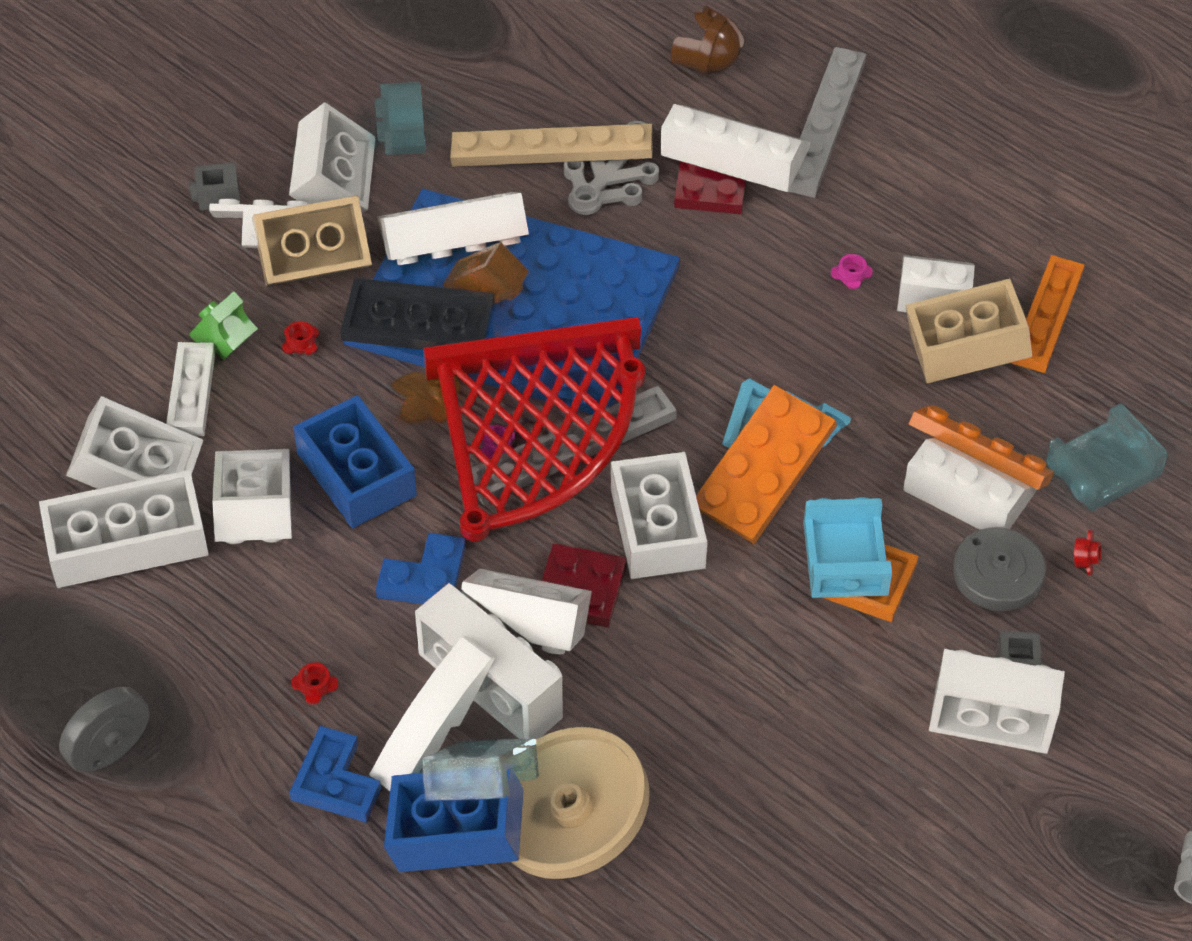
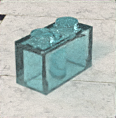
M420 82L380 84L381 98H375L376 118H383V122H376L378 142H385L386 155L426 153Z

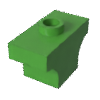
M233 291L220 304L212 301L198 314L202 321L189 333V336L196 343H214L215 353L224 360L258 328L243 310L244 301Z

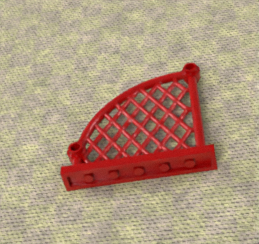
M638 317L424 348L427 380L439 379L465 510L460 517V532L465 539L471 542H479L485 539L492 529L515 525L559 507L586 488L606 468L618 451L628 431L634 412L637 389L645 381V366L638 358L634 357L632 351L640 349L641 326ZM618 352L620 362L610 353ZM594 356L590 365L583 359V357ZM602 357L615 368L609 382L596 371ZM566 360L562 369L554 363ZM573 362L586 372L580 386L568 376ZM537 364L533 373L525 367ZM545 366L557 376L552 390L539 380ZM508 369L505 377L496 370ZM516 370L529 380L523 394L510 384ZM479 373L476 381L467 374ZM488 374L500 384L494 399L481 388ZM454 376H458L471 389L464 405L459 407ZM592 378L605 389L599 403L586 392ZM563 383L576 393L570 407L558 397ZM617 383L622 387V393L615 388ZM535 387L547 397L542 411L529 401ZM506 391L519 402L512 416L500 405ZM477 395L490 406L483 420L471 410ZM611 395L620 402L616 418L605 409ZM582 400L595 410L589 424L576 413ZM553 404L566 414L560 429L547 418ZM525 408L537 419L531 433L518 422ZM495 413L508 423L502 438L489 427ZM462 414H465L479 427L471 445L468 446L461 417ZM601 417L613 427L607 440L595 431ZM572 421L585 432L579 446L566 435ZM543 425L556 436L550 451L537 440ZM514 429L527 441L520 455L508 444ZM485 434L498 445L491 459L479 449ZM591 438L602 447L594 459L585 453ZM562 443L575 454L569 468L556 457ZM533 447L546 458L540 472L527 462ZM503 452L516 462L510 477L497 466ZM470 453L475 455L487 467L479 485L474 483L469 458ZM582 460L587 466L576 476L575 472ZM552 465L565 476L558 490L545 479ZM522 469L535 480L529 495L516 484ZM493 473L506 485L499 499L486 488ZM541 487L550 494L535 501ZM513 491L524 502V506L505 511V505ZM477 493L482 494L497 509L496 514L488 515L487 512L479 508Z

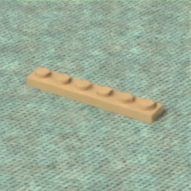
M652 124L452 132L450 159L452 167L652 158L653 128Z

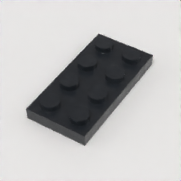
M354 278L340 331L341 341L424 350L427 347L487 339L495 304V294Z

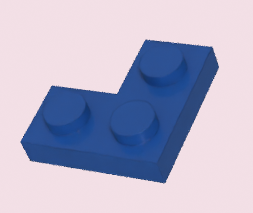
M428 533L421 563L384 558L376 586L377 598L424 604L448 583L457 588L466 549V539L464 537Z
M319 726L289 792L291 801L367 823L381 791V783L379 780L347 771L358 747L357 736Z

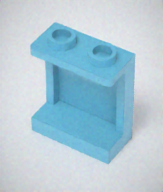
M859 497L838 500L822 498L806 501L803 525L812 598L889 595L892 568L891 561H886L881 523L882 499Z

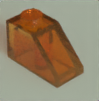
M500 242L458 260L442 285L445 288L494 293L495 303H498L505 299L510 301L520 294L523 289L522 282L529 271Z

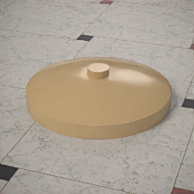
M590 727L558 730L533 741L509 762L524 789L519 861L512 863L529 874L549 879H564L592 872L617 857L631 843L643 824L650 795L645 769L633 749L624 740L608 731Z

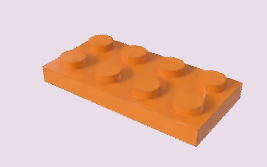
M774 385L697 493L696 498L700 512L752 544H755L837 427L836 420Z

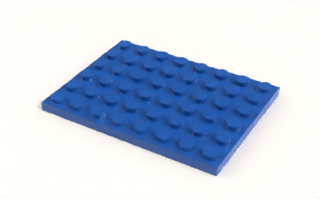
M422 189L411 210L464 201V199ZM526 216L529 234L520 236V243L500 246L499 240L486 242L487 249L466 252L464 246L452 249L453 255L435 259H432L431 253L417 255L418 262L398 265L397 259H388L386 254L373 280L494 293L495 304L487 339L638 317L641 326L640 349L632 351L634 357L639 358L679 269L680 257ZM343 341L344 345L425 367L424 350ZM618 352L610 353L620 362ZM594 356L583 357V359L589 365L591 364ZM602 357L596 371L609 382L615 368ZM566 360L554 363L562 369ZM573 362L568 376L580 386L586 372ZM537 364L525 367L533 373ZM545 366L539 380L552 390L557 376ZM501 369L496 371L503 377H505L508 369ZM516 370L510 384L523 394L529 380ZM479 373L467 375L476 381ZM488 374L483 384L499 388L500 384ZM592 378L586 392L599 403L605 389ZM563 383L558 397L570 407L576 393ZM617 383L615 388L622 393V387ZM535 387L530 397L546 401L547 397ZM612 395L606 408L618 403ZM582 400L578 410L594 414L595 410Z

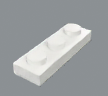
M178 342L166 424L193 436L205 435L215 360L214 343Z

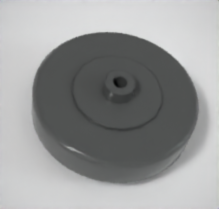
M998 527L981 529L968 535L958 546L953 562V577L960 592L974 604L993 611L1017 610L1033 602L1043 588L1047 570L1042 551L1030 538L1017 531Z
M116 687L96 695L78 709L66 724L59 742L61 756L78 772H92L114 763L126 754L143 734L150 715L148 703L131 687Z

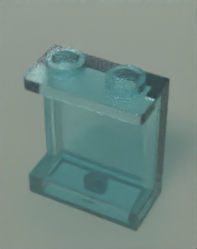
M1121 403L1110 409L1107 423L1066 444L1059 437L1051 440L1046 462L1049 468L1055 471L1054 474L1060 476L1070 487L1074 497L1078 501H1082L1092 512L1161 476L1168 452Z
M536 739L460 741L423 758L422 769L426 801L494 799L508 796L507 770L511 767L519 781L535 780L539 777Z

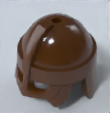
M706 5L702 12L694 13L697 24L705 31L703 40L681 36L676 37L672 46L671 62L711 74L712 72L725 70L732 66L738 59L741 48H744L746 41L741 30L730 18Z

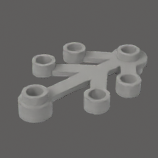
M632 121L626 125L646 123L642 121ZM628 159L609 160L606 165L604 160L589 161L595 178L591 183H587L584 178L583 161L564 162V176L571 180L573 190L568 197L569 207L578 214L589 215L597 212L602 204L622 201L628 206H636L642 201V188L638 184L628 183L623 188L604 190L605 187L640 180L641 183L646 185L655 184L659 179V167L655 163L646 162L637 167L621 169Z

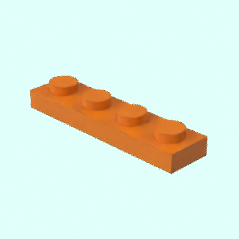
M1054 255L1050 256L1026 318L1029 326L1032 357L1011 362L1012 364L1046 373L1082 277L1085 264Z
M929 405L913 412L909 425L1037 490L1049 485L1055 471L1045 467L1047 463L1043 459L1031 454L1024 456L1014 451V446L1011 443L1000 438H993L992 440L980 434L981 429L964 421L958 423L948 418L949 413L942 408Z

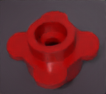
M297 321L284 329V335L286 336V341L282 344L284 353L293 354L295 352L297 354L305 353L306 355H312L317 351L315 338L319 336L318 328L311 326L307 322Z
M1088 530L1087 537H1077L1075 540L1074 563L1075 567L1087 568V575L1092 576L1093 565L1101 563L1102 545L1101 542L1094 541V531Z
M319 662L303 666L298 675H295L291 680L292 688L300 690L305 695V701L308 704H318L322 696L328 692L336 691L339 686L338 679L330 676L327 667ZM313 682H319L315 686L311 684Z

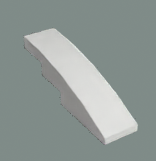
M466 636L461 637L413 700L386 743L369 775L379 780L381 785L390 791L393 775L419 773L424 762L433 761L450 728L460 726L495 657Z

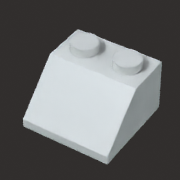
M904 255L897 311L907 312V304L973 288L975 265L967 262Z

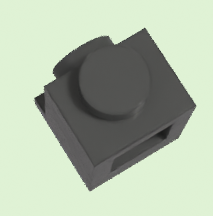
M236 162L195 167L196 181L189 182L192 202H199L200 210L209 209L210 204H219L220 199H235L240 201L239 204H241Z

